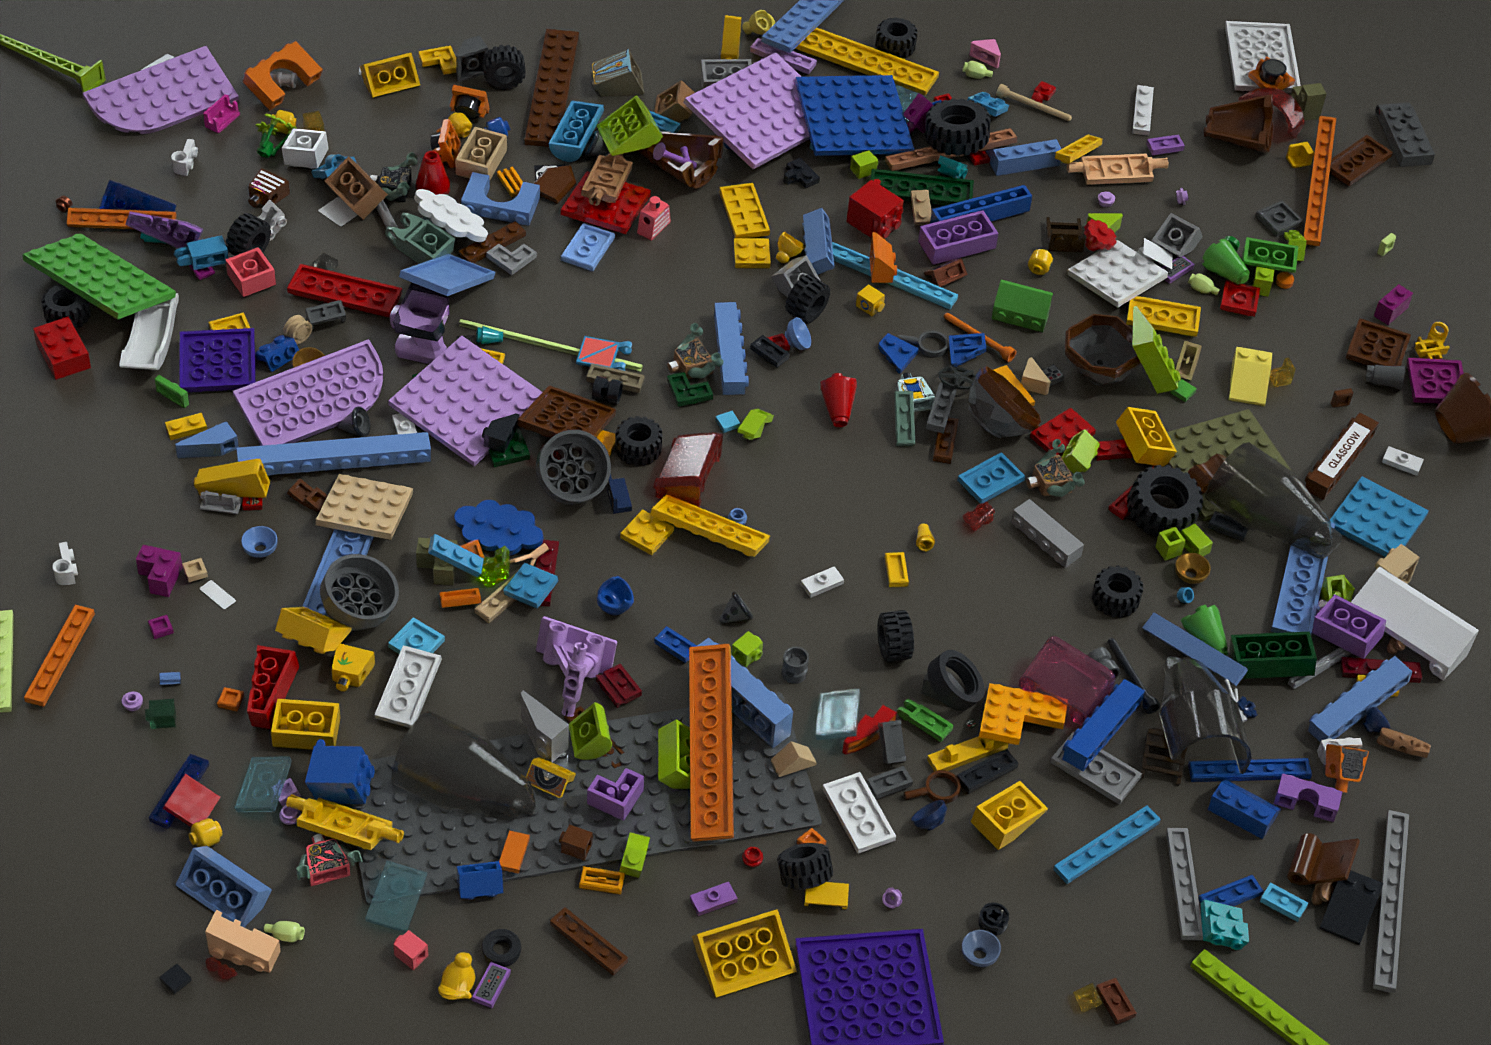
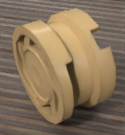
M301 315L291 317L283 328V334L294 338L296 344L303 343L312 332L311 323L305 321Z

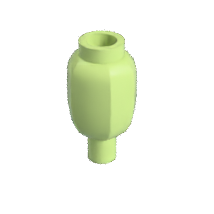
M976 61L965 62L962 70L968 77L982 79L985 76L991 78L993 75V71L987 70L984 64Z
M1192 273L1188 281L1194 290L1203 294L1211 292L1217 296L1220 289L1214 287V283L1210 278L1200 273L1196 275Z
M279 921L274 925L265 924L264 932L272 933L273 937L285 942L302 940L305 933L304 927H300L298 923L291 921Z

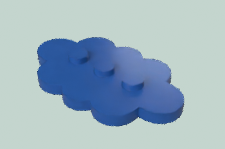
M484 500L476 507L463 506L454 515L456 525L462 528L465 542L478 540L481 547L486 551L498 549L501 554L510 556L518 553L522 548L535 549L544 540L542 530L535 526L534 515L529 511H517L516 507L510 504L500 506L494 500Z

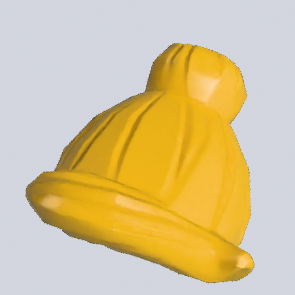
M783 232L778 239L779 252L776 254V259L780 263L786 264L789 258L801 253L805 246L793 236Z
M458 953L455 956V960L448 964L443 971L441 984L438 987V992L443 998L457 1000L470 999L472 997L469 991L472 989L476 977L471 966L472 957L469 953Z

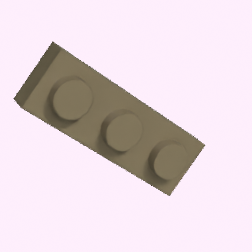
M591 364L586 382L594 383L597 376L606 377L609 381L612 379L623 381V390L640 393L645 375Z

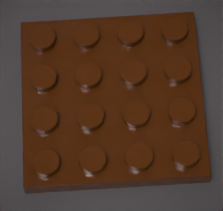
M549 385L518 418L517 426L550 438L567 430H581L597 437L615 417L616 409Z

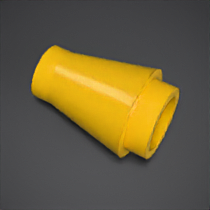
M923 523L918 526L916 545L922 551H929L933 548L935 539L929 526Z

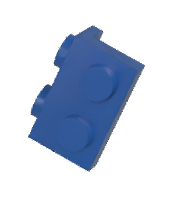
M281 335L276 337L272 343L261 346L255 352L256 360L266 362L269 370L274 371L291 361L295 353L299 351V348L294 338Z

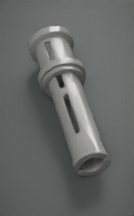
M270 73L272 80L279 87L291 86L296 88V73Z

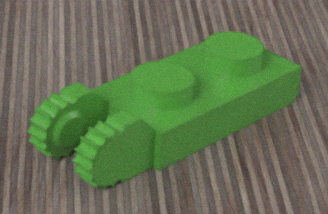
M910 699L904 701V706L907 709L900 706L896 710L902 719L908 720L940 742L953 730L954 725L922 704L919 705Z

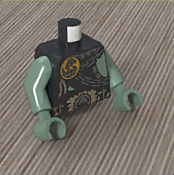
M410 152L406 156L407 160L397 166L383 167L380 176H370L388 194L385 198L389 201L406 202L412 181L411 165H417L416 159L418 157L414 152Z

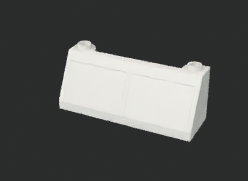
M1381 567L1373 573L1351 602L1385 619L1384 631L1429 660L1431 672L1443 681L1467 657L1479 631Z

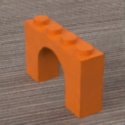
M295 41L292 44H286L279 52L275 51L268 59L261 60L254 68H248L244 73L243 83L269 110H272L283 103L285 93L272 80L270 76L271 71L279 68L288 69L296 73L308 87L320 79L323 69Z

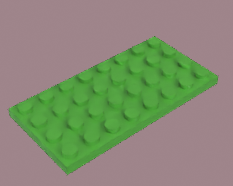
M81 233L23 254V261L116 319H121L173 299L176 296L175 290Z

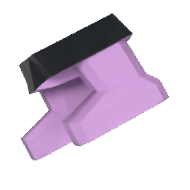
M411 282L401 305L394 306L390 313V324L395 329V333L400 334L395 344V353L399 358L430 364L447 349L442 335L445 332L444 325L449 315V296Z

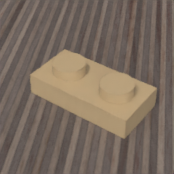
M911 191L914 224H930L931 205L929 191Z

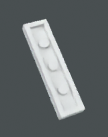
M1137 85L1132 134L1149 136L1154 87Z

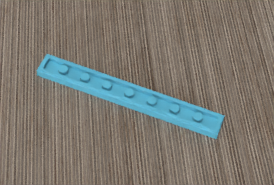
M832 242L834 261L871 276L868 256ZM897 269V276L893 277V283H888L949 310L958 299V294Z

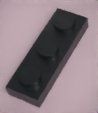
M1005 749L957 774L960 784L969 794L1018 768L1019 763L1008 749Z

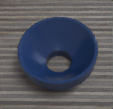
M943 800L934 801L917 811L912 816L911 821L918 828L928 829V831L933 830L945 821L947 806Z

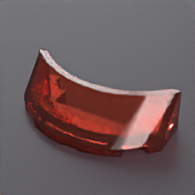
M1270 87L1257 88L1239 97L1238 100L1242 101L1272 94L1273 105L1286 118V123L1289 127L1287 133L1294 138L1297 137L1305 125V118L1300 105L1291 95L1283 90Z

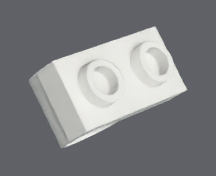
M187 139L184 150L176 151L171 156L173 171L176 174L188 176L189 170L193 168V159L198 154V148L195 147L193 139Z
M67 542L59 543L62 559L53 563L55 581L60 585L76 584L74 576L78 575L76 563H71V561L75 560L73 549H68Z
M1328 738L1321 740L1317 753L1321 762L1326 765L1327 744L1361 749L1363 744L1361 738Z

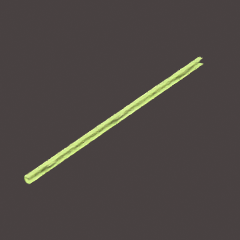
M463 319L459 321L461 322L459 326L474 330H477L478 327L482 328V326L503 332V337L577 356L580 351L578 348ZM618 358L614 362H624L626 364L625 368L641 371L643 368L642 364Z

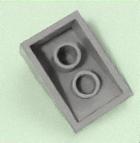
M523 690L521 692V718L538 755L553 763L568 749L569 724Z

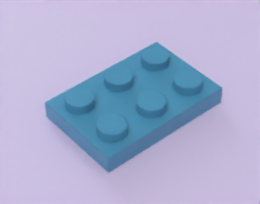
M1001 452L958 475L957 481L980 504H983L1023 482L1025 475Z

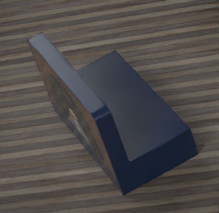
M610 473L606 489L613 514L632 511L625 479H612Z

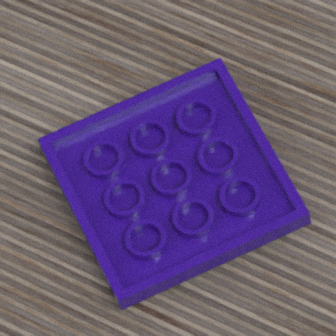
M254 328L180 332V388L187 392L237 390L256 382Z

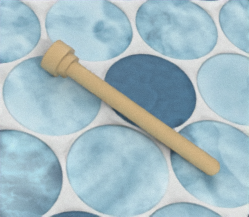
M1000 84L997 89V97H1009L1066 121L1072 119V116L1010 91L1007 88L1008 86Z

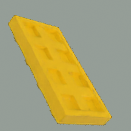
M753 183L720 187L719 193L735 238H753L770 235V229Z

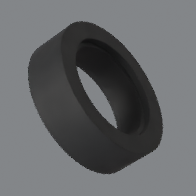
M946 650L929 663L927 674L930 685L938 698L948 707L957 711H965L983 698V679L976 666L962 653L955 650ZM946 667L952 669L960 677L965 686L966 694L959 691L952 684L947 675Z

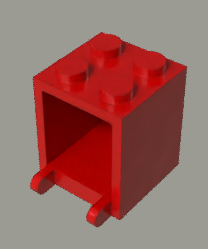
M879 179L870 180L849 197L846 222L872 238V232H876L882 238H887L902 223L901 216L904 200L882 187Z

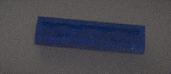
M193 754L188 756L150 814L149 822L169 829L176 817L163 809L165 803L185 774L199 782L209 767V760Z

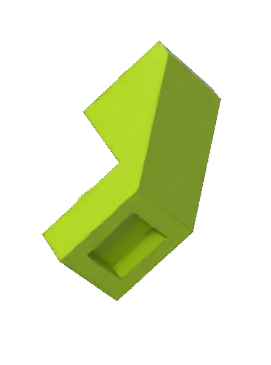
M760 409L750 410L737 432L743 434L742 437L749 440L759 438L765 423L772 422L774 415Z

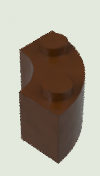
M1216 453L1207 462L1190 468L1188 474H1190L1191 479L1194 478L1198 483L1197 487L1201 488L1202 494H1205L1226 484L1239 470L1226 456Z

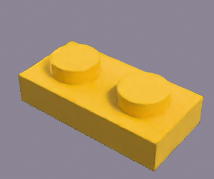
M202 413L165 422L170 440L207 430Z

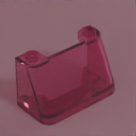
M1051 636L1020 678L1018 686L1030 692H1035L1038 688L1042 689L1070 707L1069 714L1071 720L1082 726L1087 717H1092L1097 706L1101 707L1105 696L1111 695L1115 683V675L1111 670L1062 639Z

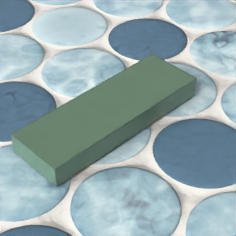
M895 391L896 446H915L913 391Z

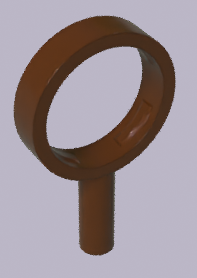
M938 770L927 777L925 787L903 792L905 800L927 795L933 801L943 800L947 804L957 799L961 784L955 774L945 770ZM935 778H947L955 784L956 792L946 797L938 796L931 791L929 783Z

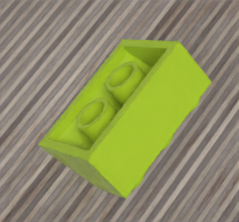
M676 719L658 729V780L672 789H690V727Z

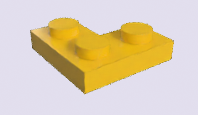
M451 45L419 51V58L423 67L439 64L443 75L456 73V57Z

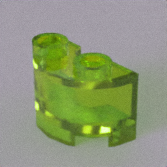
M506 546L496 550L495 557L484 558L482 573L476 577V581L483 583L486 587H493L509 577L510 555L509 549Z

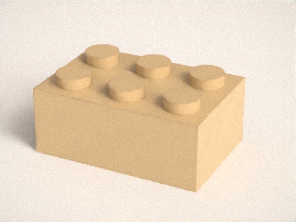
M474 127L455 159L456 175L470 178L472 172L489 175V179H491L507 151V135Z

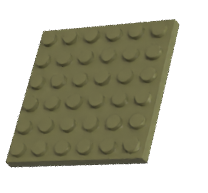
M1249 409L1167 432L1177 451L1167 463L1171 468L1175 469L1177 467L1183 473H1188L1190 468L1207 462L1213 455L1218 453L1226 456L1239 470L1232 479L1220 488L1201 494L1203 496V507L1199 515L1203 521L1211 519L1215 511L1226 515L1298 494L1303 490L1302 485Z

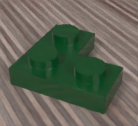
M685 372L667 376V382L678 407L713 400V392L708 382L690 385Z

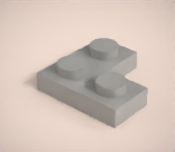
M498 244L486 252V258L513 275L537 258V252L525 244L513 252Z

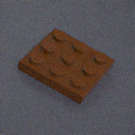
M1359 318L1346 359L1371 366H1401L1411 334Z

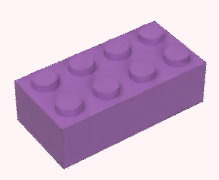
M984 210L920 226L918 242L934 265L995 249L998 232Z

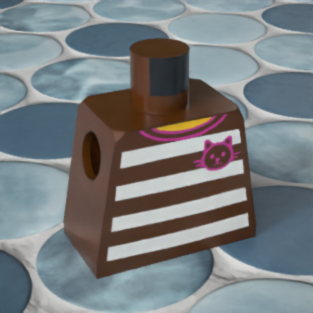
M261 168L249 184L250 198L248 202L252 207H257L259 204L265 205L269 200L274 204L278 203L290 194L289 181Z

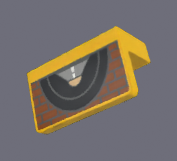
M538 757L532 760L525 783L561 798L567 784L574 780L576 773Z

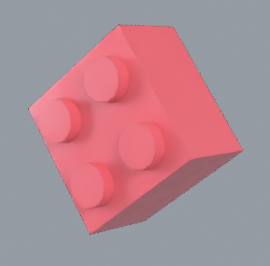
M259 247L226 259L227 275L243 297L276 285L275 270Z

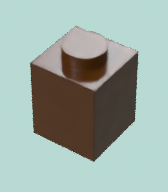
M569 824L566 832L563 831L559 838L561 853L585 861L593 844V832Z

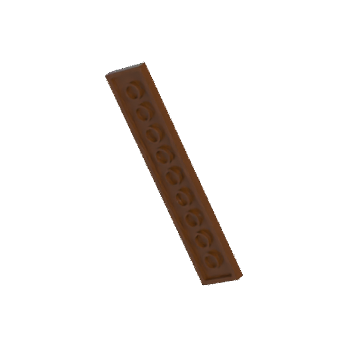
M546 29L525 135V145L549 147L548 143L565 114L579 32Z

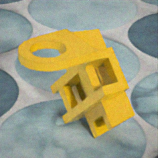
M1435 322L1431 326L1427 339L1422 340L1421 336L1418 337L1414 349L1419 358L1433 359L1432 357H1434L1435 359H1442V355L1447 354L1450 347L1443 345L1449 332L1446 324ZM1436 326H1441V327H1443L1444 332H1443V333L1438 332L1435 327H1436Z

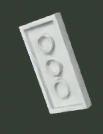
M403 645L375 712V718L414 729L441 663V655Z
M860 772L823 784L822 790L858 854L896 840L894 831Z

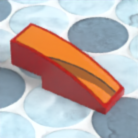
M882 705L873 718L865 714L844 740L842 753L847 755L856 752L879 740L878 723L895 721L897 712Z

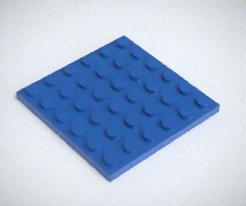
M892 75L796 77L795 84L815 156L856 155L868 150L872 154H899L914 151Z

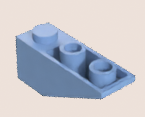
M227 422L216 425L175 444L178 458L223 456L239 448L237 435Z

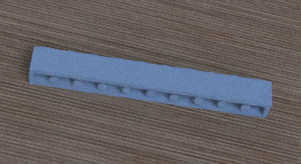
M428 432L239 447L237 448V461L261 459L267 475L430 462L431 446Z

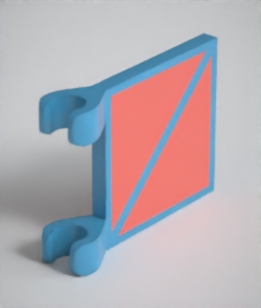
M584 336L576 364L589 367L591 364L625 371L626 364L624 362H614L618 350L627 355L631 354L632 343L630 341L615 342Z

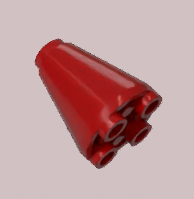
M428 151L422 159L415 188L416 190H428L435 195H446L450 192V181L442 160L436 151Z
M834 373L832 377L820 382V390L830 419L835 427H845L848 425L857 389V380L843 376L841 373Z

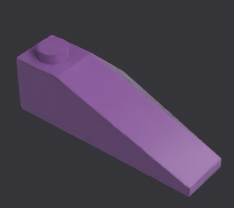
M131 211L125 224L179 249L186 247L188 242L200 240L203 232L202 228L186 221Z

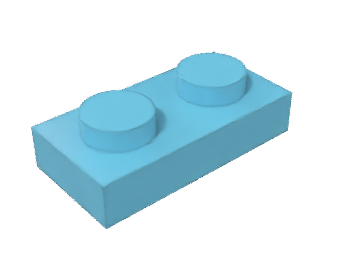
M1271 882L1260 900L1261 903L1296 922L1299 921L1308 905V902Z

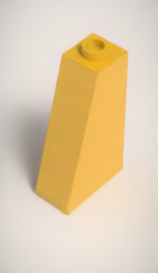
M251 459L199 469L197 477L194 478V487L200 496L201 492L207 490L219 493V496L227 494L237 495V497L266 498L270 485V480L261 459Z

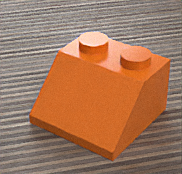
M872 232L869 254L871 282L893 283V277L897 276V265H894L896 253L892 252V245L876 232Z

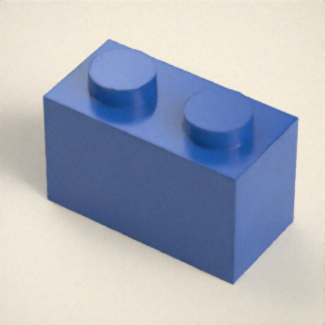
M499 861L457 866L458 891L461 898L474 899L477 896L485 895L493 897L503 893L502 868Z

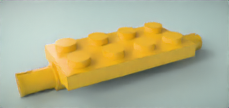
M291 794L286 801L287 807L302 811V814L297 818L298 827L362 847L363 849L372 850L383 838L400 843L404 836L403 830L392 828V821L322 798L317 800L311 798L304 799Z

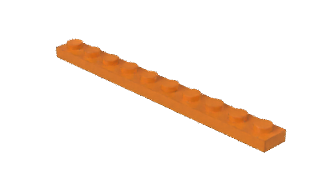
M1319 116L1303 236L1307 240L1306 245L1320 246L1336 125V118Z

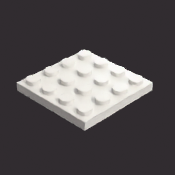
M1116 240L1117 243L1110 250L1106 248L1099 250L1069 268L1067 275L1118 308L1166 279L1168 272Z

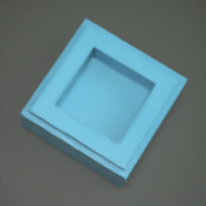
M733 411L717 415L715 418L723 433L740 427V422Z

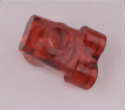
M986 501L977 505L973 511L965 513L962 518L976 532L982 527L981 524L986 525L993 521L995 510Z

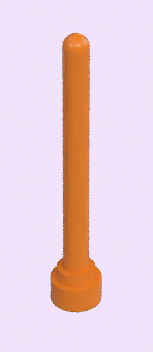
M950 313L944 314V318L968 334L981 333ZM985 336L986 345L998 351L1002 359L1007 362H1011L1017 352L1014 348L1010 346L1003 347Z

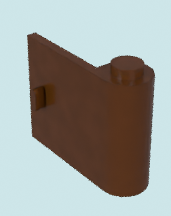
M1303 834L1300 837L1287 874L1288 880L1296 885L1347 880L1360 840L1356 838L1322 843L1315 834Z

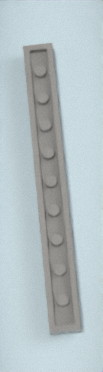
M1388 810L1373 989L1394 993L1397 984L1409 814Z

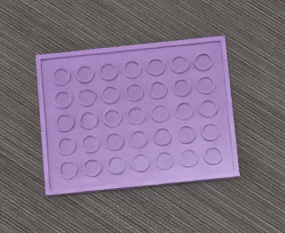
M777 53L686 97L683 102L717 136L723 137V141L752 169L810 139L795 84L796 77L802 76Z

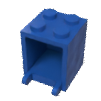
M319 739L316 742V746L313 747L305 780L315 800L322 798L337 804H365L367 796L370 795V781L375 774L374 766L370 763L368 755L365 754L361 746H325V741Z

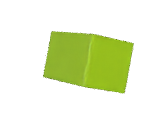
M1196 524L1181 530L1180 533L1185 539L1184 547L1189 553H1196L1202 556L1210 553L1213 542Z

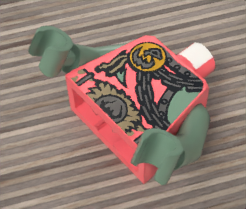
M322 834L314 835L312 837L313 844L306 847L307 853L302 855L296 868L297 880H300L301 877H308V879L310 878V885L315 886L350 876V865L352 867L355 862H363L360 851H351L344 845L338 844L336 839L325 841Z

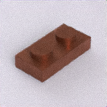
M1116 978L1096 986L1097 993L1116 1025L1136 1017L1135 1009Z

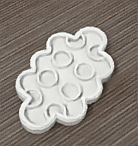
M424 189L416 191L414 199L419 204V213L431 218L435 225L445 228L449 234L456 237L466 236L476 242L486 240L488 232L483 227V219L471 213L468 207L458 204L456 200L445 194L435 195Z

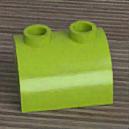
M594 702L569 723L575 758L582 760L596 759L605 755L611 749L612 741L610 739L609 726L602 705Z

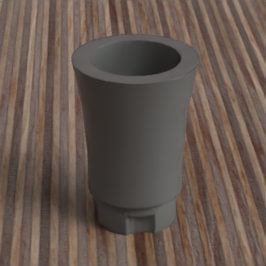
M1367 365L1365 382L1402 390L1405 366Z

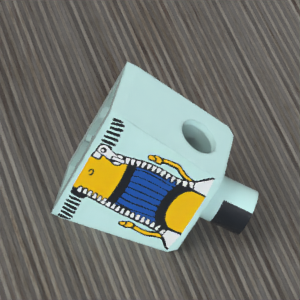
M910 373L902 374L901 379L897 381L896 391H913L914 412L931 410L935 396L924 378H912Z

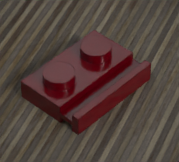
M621 663L604 671L601 675H596V682L617 708L623 703L626 704L642 696V690Z

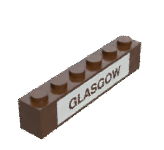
M1360 412L1355 418L1352 417L1347 425L1348 428H1343L1339 439L1333 441L1330 451L1326 450L1322 456V461H1317L1313 472L1307 474L1304 480L1306 482L1304 490L1325 500L1373 438L1379 422Z

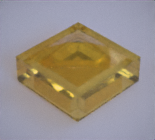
M1093 983L1073 992L1083 1013L1103 1004Z

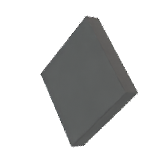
M1283 200L1256 211L1255 217L1276 237L1284 234V232H1289V230L1303 226L1304 220Z

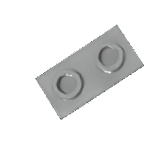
M206 490L201 492L200 499L202 503L200 509L238 515L243 499H240L237 495L222 494V496H219V493Z

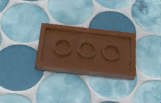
M1366 135L1331 159L1330 174L1346 185L1351 186L1391 158L1393 152Z

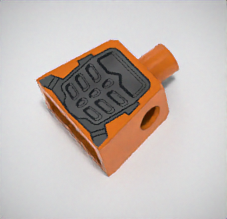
M1331 744L1326 745L1325 775L1330 778H1336V790L1347 793L1349 781H1361L1369 751Z

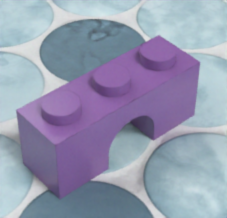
M1282 773L1274 804L1294 810L1297 801L1307 800L1314 805L1315 817L1334 822L1343 791Z

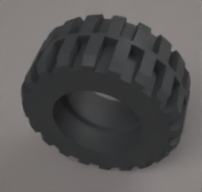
M954 98L948 101L943 100L941 103L938 102L926 114V141L934 150L937 149L938 152L946 153V155L974 154L978 150L983 149L989 141L990 114L984 106L982 107L980 103H974L972 100L967 101L961 98L956 100Z
M1156 465L1153 468L1149 467L1140 472L1127 497V510L1131 512L1130 517L1133 521H1136L1135 524L1139 528L1142 527L1147 534H1154V537H1158L1159 532L1176 527L1181 532V530L1195 524L1203 507V496L1201 495V488L1197 487L1198 483L1194 478H1190V474L1187 472L1183 473L1177 467L1175 469L1171 468L1170 465H1165L1164 467ZM1151 495L1167 496L1177 504L1178 508L1168 509L1162 507L1154 501Z

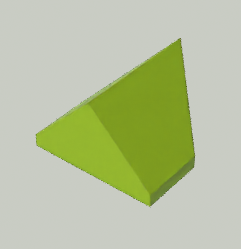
M1345 575L1325 577L1320 597L1324 605L1327 604L1334 594L1351 602L1355 588Z

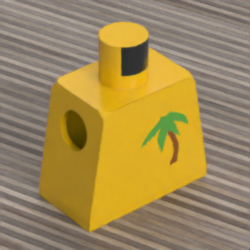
M340 644L336 648L332 664V679L337 682L336 688L345 692L349 685L360 687L375 665L374 652Z

